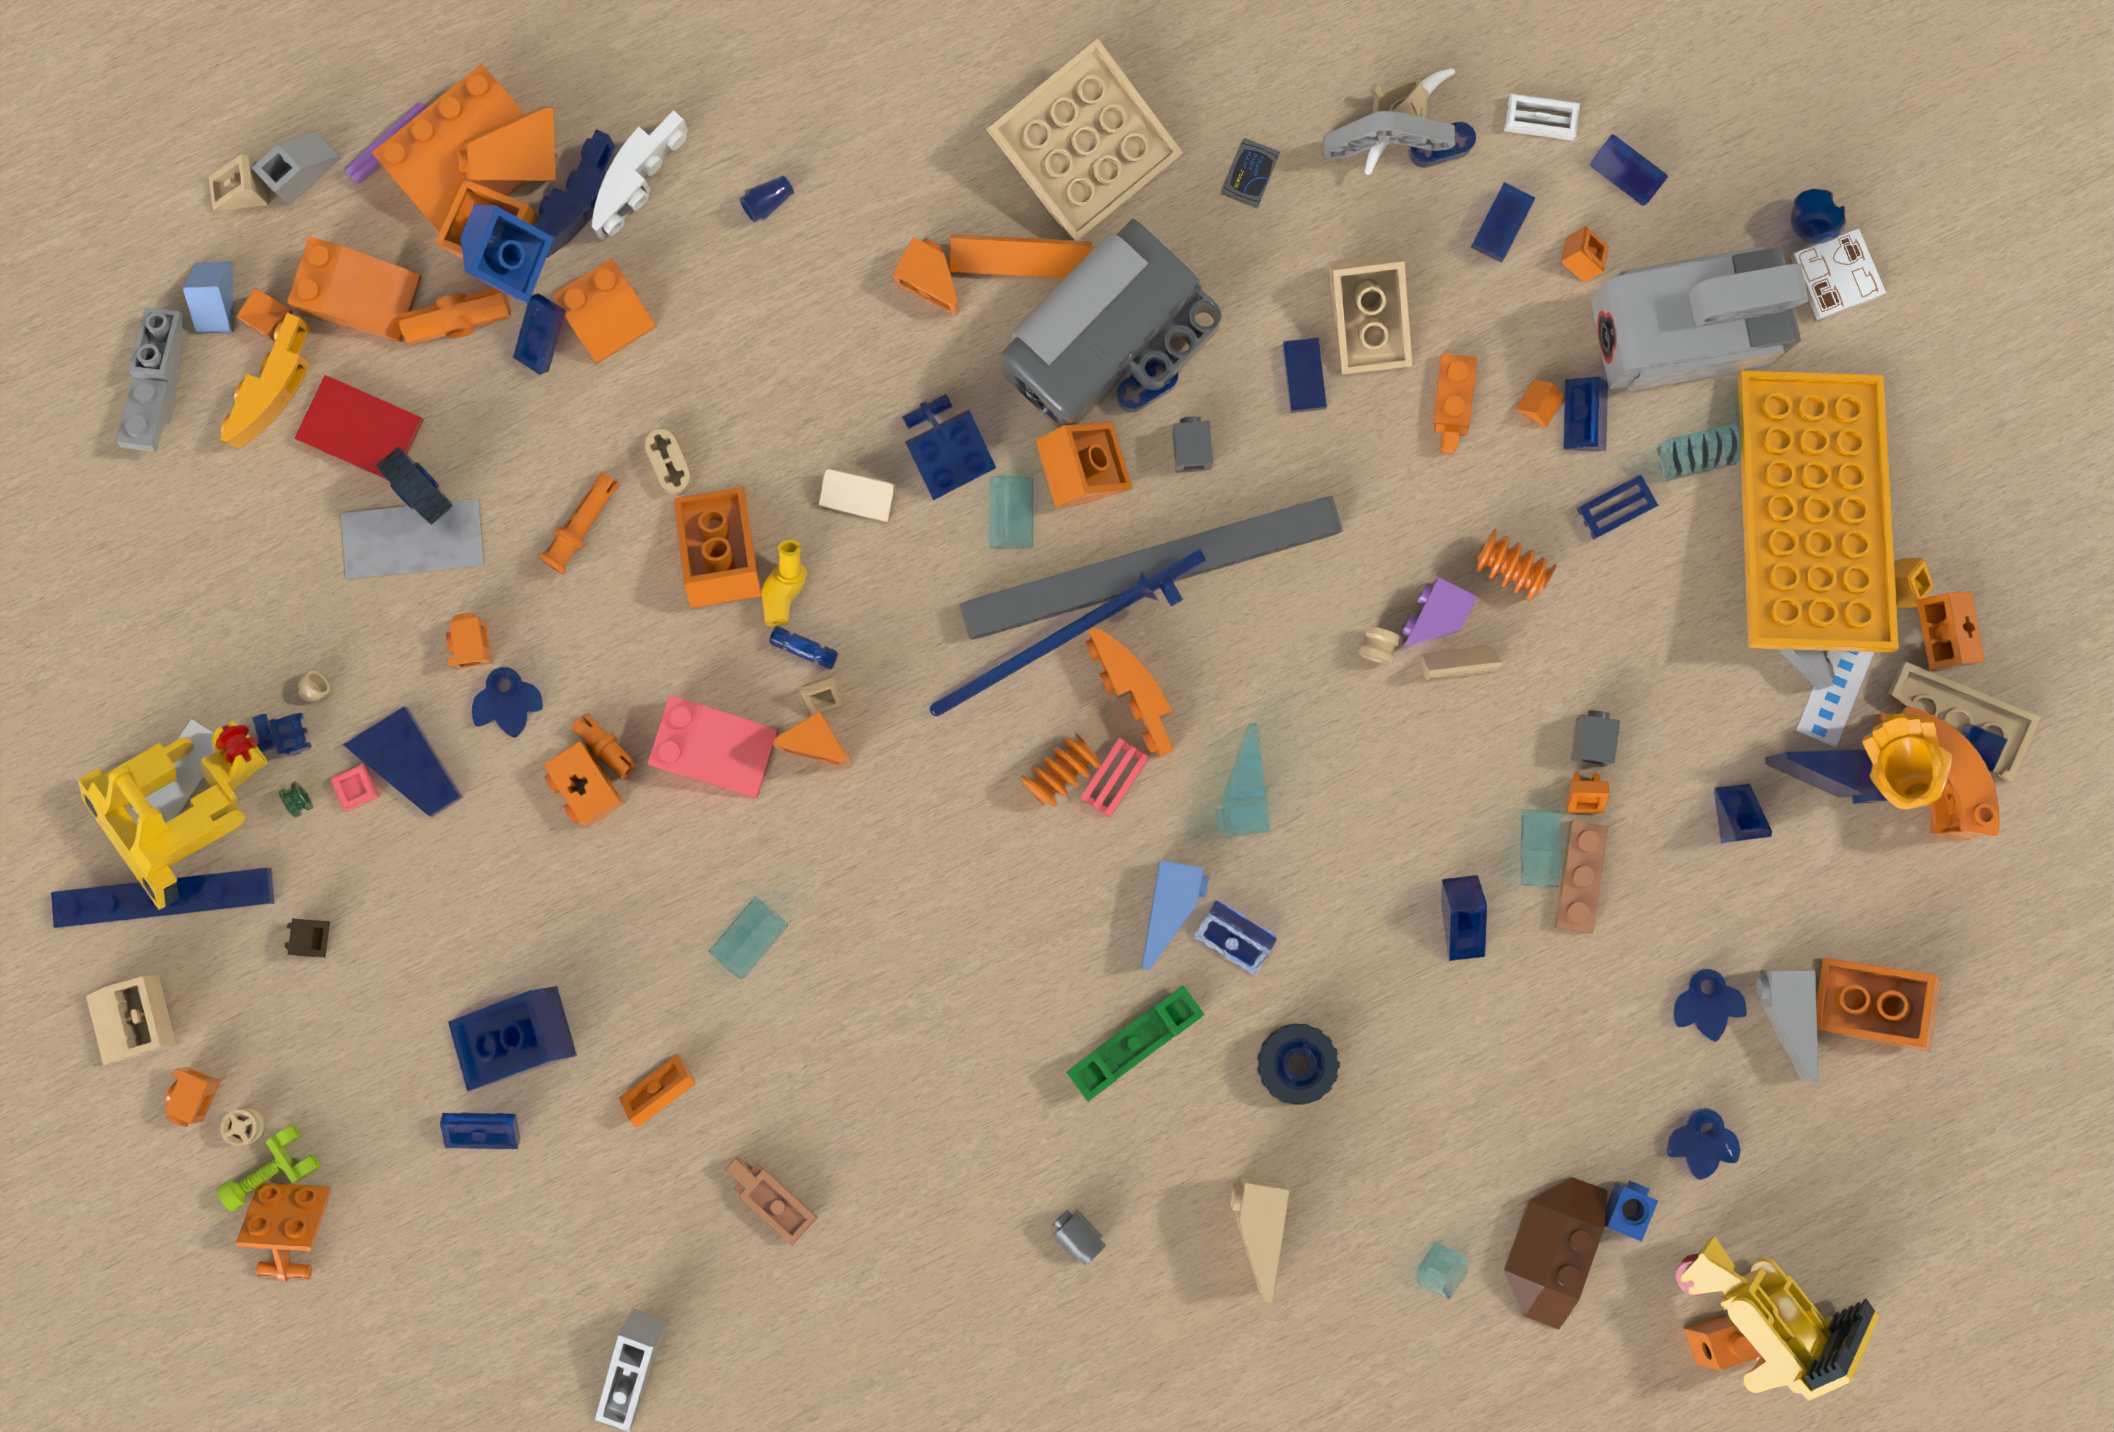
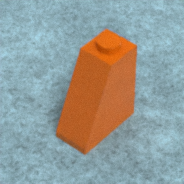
M541 106L464 141V150H458L459 172H465V177L468 180L556 181L554 108Z

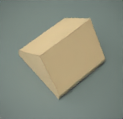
M835 675L800 687L801 695L810 716L819 711L822 713L844 705Z

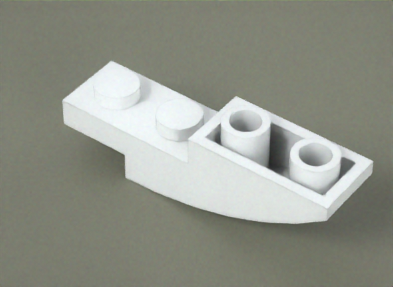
M674 110L650 135L638 127L624 143L610 165L598 192L592 219V228L602 241L609 235L614 236L621 230L625 223L624 219L632 210L637 211L643 207L649 198L648 194L651 192L644 178L647 175L652 176L663 163L662 159L671 150H677L685 142L686 134L689 130L684 119Z

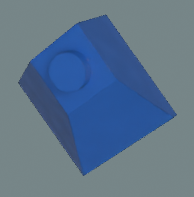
M474 204L461 235L465 273L528 304L554 237L496 205Z

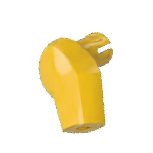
M787 539L779 543V565L772 570L761 589L764 620L767 626H784L789 623L791 603L805 585L807 570L801 564V546L796 540Z

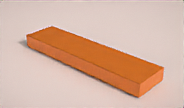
M951 234L949 271L1065 278L1092 251V242Z

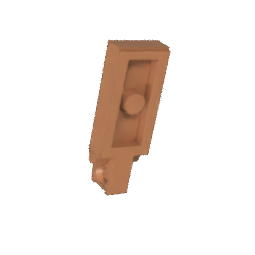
M737 1156L725 1169L739 1182L734 1187L740 1194L738 1197L790 1245L793 1246L818 1218L787 1187L758 1163L751 1168Z

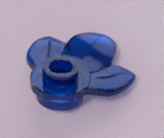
M499 667L488 675L486 688L474 698L472 704L473 722L475 726L480 727L496 720L499 727L506 734L516 738L526 727L527 712L543 710V699L540 691L534 685L523 682L515 670L509 667ZM503 679H509L511 683L509 690L502 692L499 688L500 682Z
M1701 969L1692 975L1689 981V989L1677 997L1673 1015L1677 1027H1686L1695 1023L1701 1034L1709 1040L1716 1042L1725 1031L1728 1016L1734 1018L1745 1017L1747 1009L1745 999L1740 991L1727 986L1719 972L1712 969ZM1705 980L1710 981L1712 984V990L1708 994L1703 993L1701 990V984Z
M1703 1108L1694 1111L1689 1116L1687 1125L1672 1132L1668 1139L1667 1155L1670 1157H1686L1690 1172L1698 1180H1703L1715 1172L1720 1161L1737 1163L1740 1157V1145L1736 1134L1724 1127L1722 1117L1715 1110ZM1704 1124H1712L1710 1130H1708L1707 1132H1701V1128Z

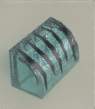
M1737 423L1668 439L1657 448L1665 481L1669 482L1736 465L1740 456V437Z

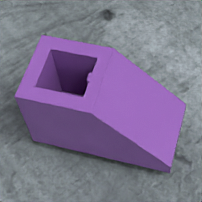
M1440 577L1432 585L1426 583L1417 599V602L1422 604L1417 616L1415 617L1410 614L1401 631V634L1406 636L1402 646L1411 648L1457 633L1462 629L1477 596Z

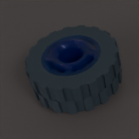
M396 447L376 465L379 471L391 483L390 487L412 510L415 509L429 524L432 525L453 507L452 503L438 488L440 485L420 463H415L400 447Z
M1289 1024L1273 1031L1262 1043L1260 1053L1257 1056V1071L1260 1074L1261 1083L1269 1091L1268 1093L1279 1099V1101L1293 1105L1310 1104L1320 1100L1326 1093H1329L1333 1083L1337 1081V1071L1340 1068V1061L1337 1059L1338 1051L1331 1043L1330 1037L1323 1034V1031L1319 1028H1314L1308 1024ZM1296 1053L1303 1055L1307 1060V1069L1301 1075L1294 1074L1289 1068V1060Z

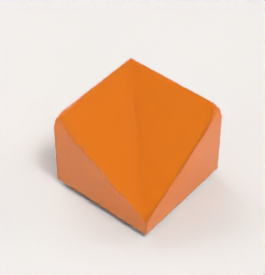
M1584 226L1566 237L1561 263L1580 280L1588 281L1604 272L1609 246L1593 231Z
M254 288L236 318L275 341L274 332L278 323L284 320L286 313L292 314L293 311L257 288Z

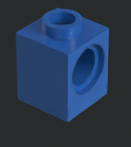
M1629 1180L1627 1186L1615 1183L1606 1205L1604 1226L1642 1242L1658 1200L1648 1196L1649 1188ZM1629 1199H1635L1638 1206L1637 1212L1634 1216L1625 1218L1622 1211L1624 1203Z

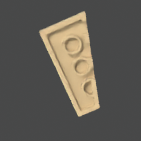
M1902 661L1888 692L1889 696L1904 707L1910 706L1933 714L1957 729L1978 751L1987 768L2009 783L2013 782L2041 719V716L1905 661Z

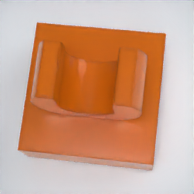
M1574 772L1565 800L1567 813L1603 814L1610 794L1608 781H1601L1598 773H1593L1591 781H1581L1579 772Z

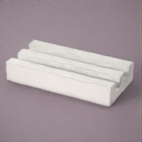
M1511 93L1508 97L1507 119L1504 131L1574 141L1577 132L1580 103ZM1516 106L1571 113V117L1516 110ZM1514 119L1568 126L1569 128L1514 121Z

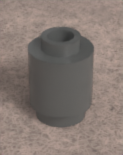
M1067 1209L1052 1224L1056 1229L1052 1234L1054 1239L1075 1261L1080 1260L1084 1265L1091 1262L1106 1246L1100 1239L1102 1234L1079 1210L1072 1214Z

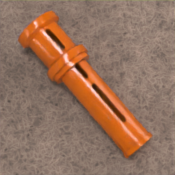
M600 472L598 478L565 526L556 528L554 531L555 538L546 551L539 553L537 558L564 575L567 571L565 566L576 550L583 548V537L612 494L620 486V483L614 481L615 479L606 473Z

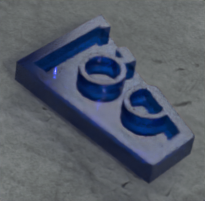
M402 707L343 744L430 817H434L463 798L408 707Z

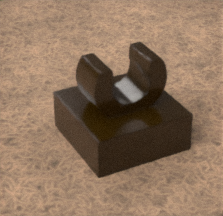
M292 918V922L287 924V928L291 929L289 942L284 945L288 949L287 955L326 958L330 921Z

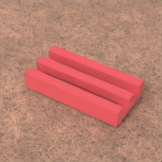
M1119 738L1080 799L1110 818L1144 767L1149 756L1141 753L1135 747ZM1120 749H1123L1127 753L1095 800L1091 797V794ZM1131 758H1137L1139 761L1109 807L1103 805L1102 803Z

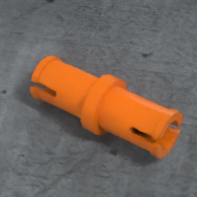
M585 713L582 716L584 720L579 717L572 725L571 730L576 732L593 749L592 755L596 759L602 758L620 779L627 777L626 772L630 775L637 767L638 762L633 760L617 744L618 739L612 733L607 734L591 718L589 713Z

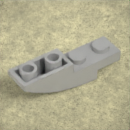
M149 307L144 309L128 370L133 379L116 440L121 448L156 452L163 425L169 426L181 358L182 313L180 311Z

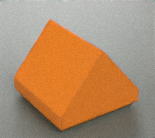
M1534 379L1517 406L1516 411L1546 428L1565 397L1554 383Z

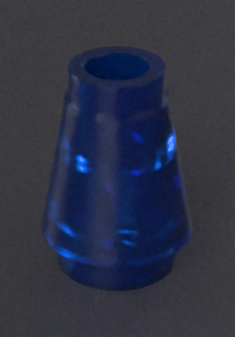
M782 175L779 178L745 190V195L740 197L739 201L743 210L753 222H757L760 219L765 221L789 196L794 194V190L788 179Z

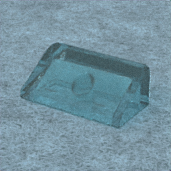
M1002 474L990 479V548H1033V478Z
M755 896L708 952L729 972L743 979L788 927V923Z

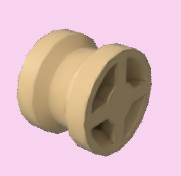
M1368 626L1365 632L1367 637L1366 643L1360 647L1358 654L1380 664L1392 665L1394 661L1392 653L1394 647L1400 644L1401 637L1391 631Z
M255 1108L236 1109L224 1116L220 1131L227 1143L233 1146H243L254 1143L263 1136L266 1130V1121L264 1115Z

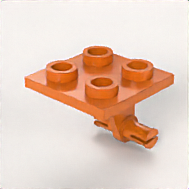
M264 1182L255 1188L236 1244L237 1247L272 1249L275 1262L259 1261L256 1268L257 1277H277L278 1281L286 1282L289 1278L310 1280L312 1264L291 1263L290 1250L312 1251L331 1194L330 1187Z

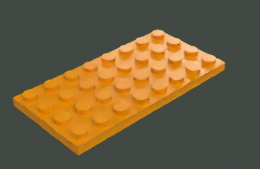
M1741 370L1738 374L1748 648L1894 653L1899 649L1884 375Z

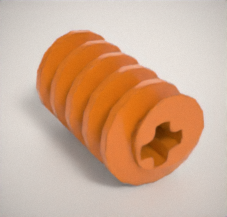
M1493 529L1477 554L1476 560H1478L1476 571L1480 573L1489 566L1490 580H1493L1501 573L1503 575L1501 586L1505 587L1511 581H1515L1514 593L1518 594L1524 588H1527L1526 600L1531 601L1542 592L1554 573L1557 564L1546 570L1547 559L1545 557H1541L1533 563L1535 553L1532 550L1520 556L1522 544L1516 543L1508 549L1509 537L1505 535L1496 542L1497 530Z
M1076 732L1077 742L1069 737L1064 738L1066 751L1056 746L1053 748L1055 761L1047 756L1042 757L1044 770L1035 765L1031 767L1033 780L1025 775L1020 777L1021 781L1043 806L1045 802L1054 807L1058 805L1054 795L1056 792L1067 797L1069 794L1065 784L1069 783L1078 788L1080 786L1076 777L1078 773L1089 778L1091 775L1087 765L1090 764L1098 769L1102 767L1098 757Z

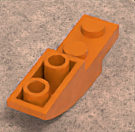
M1096 627L1089 629L1088 635L1090 639L1085 641L1092 660L1099 659L1105 672L1099 675L1107 693L1114 691L1117 699L1131 694L1132 699L1128 700L1127 703L1134 719L1138 720L1141 718L1147 732L1142 733V737L1149 752L1156 751L1159 758L1174 751L1173 746L1160 720L1170 715L1172 709L1152 675L1126 647L1113 637Z

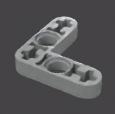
M1396 111L1375 112L1324 135L1323 156L1326 158H1348L1386 141L1432 151L1447 150L1453 148L1456 144L1455 126Z

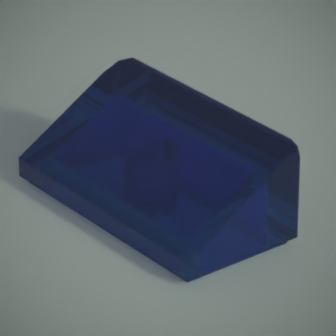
M1613 134L1607 139L1590 163L1593 169L1643 206L1647 205L1668 178L1665 172Z
M1600 376L1565 379L1564 450L1606 451L1608 383Z
M1217 900L1193 936L1254 976L1277 940L1273 934Z

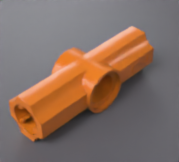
M493 288L468 296L460 293L443 296L435 301V305L399 314V325L406 343L411 346L440 337L453 339L470 335L475 331L476 327L512 318V311L506 293Z

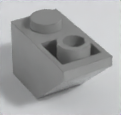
M312 132L278 143L252 169L289 206L341 158L316 132Z

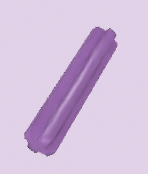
M417 102L345 167L346 173L357 184L362 183L381 165L372 152L427 107L423 103Z

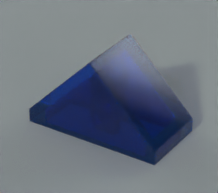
M1750 783L1714 788L1721 843L1772 836V830Z

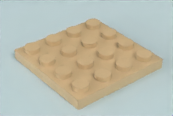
M1098 38L1089 43L986 128L1072 241H1078L1183 154Z

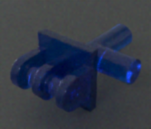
M295 713L269 721L267 714L252 717L258 738L257 747L261 752L276 748L278 755H299L301 752L312 748L311 742H307L305 737L308 734V730L303 728L301 720L304 719L303 713Z

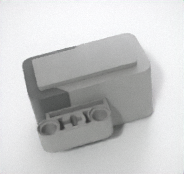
M1762 247L1627 270L1621 272L1616 277L1608 279L1590 299L1608 388L1610 390L1628 388L1629 391L1741 372V370L1763 368L1770 365L1801 341L1794 307L1809 301L1801 264L1785 265L1781 248L1763 250Z

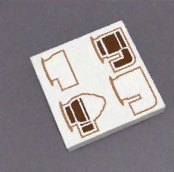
M1859 229L1795 252L1790 256L1793 264H1801L1809 303L1817 321L1886 294Z

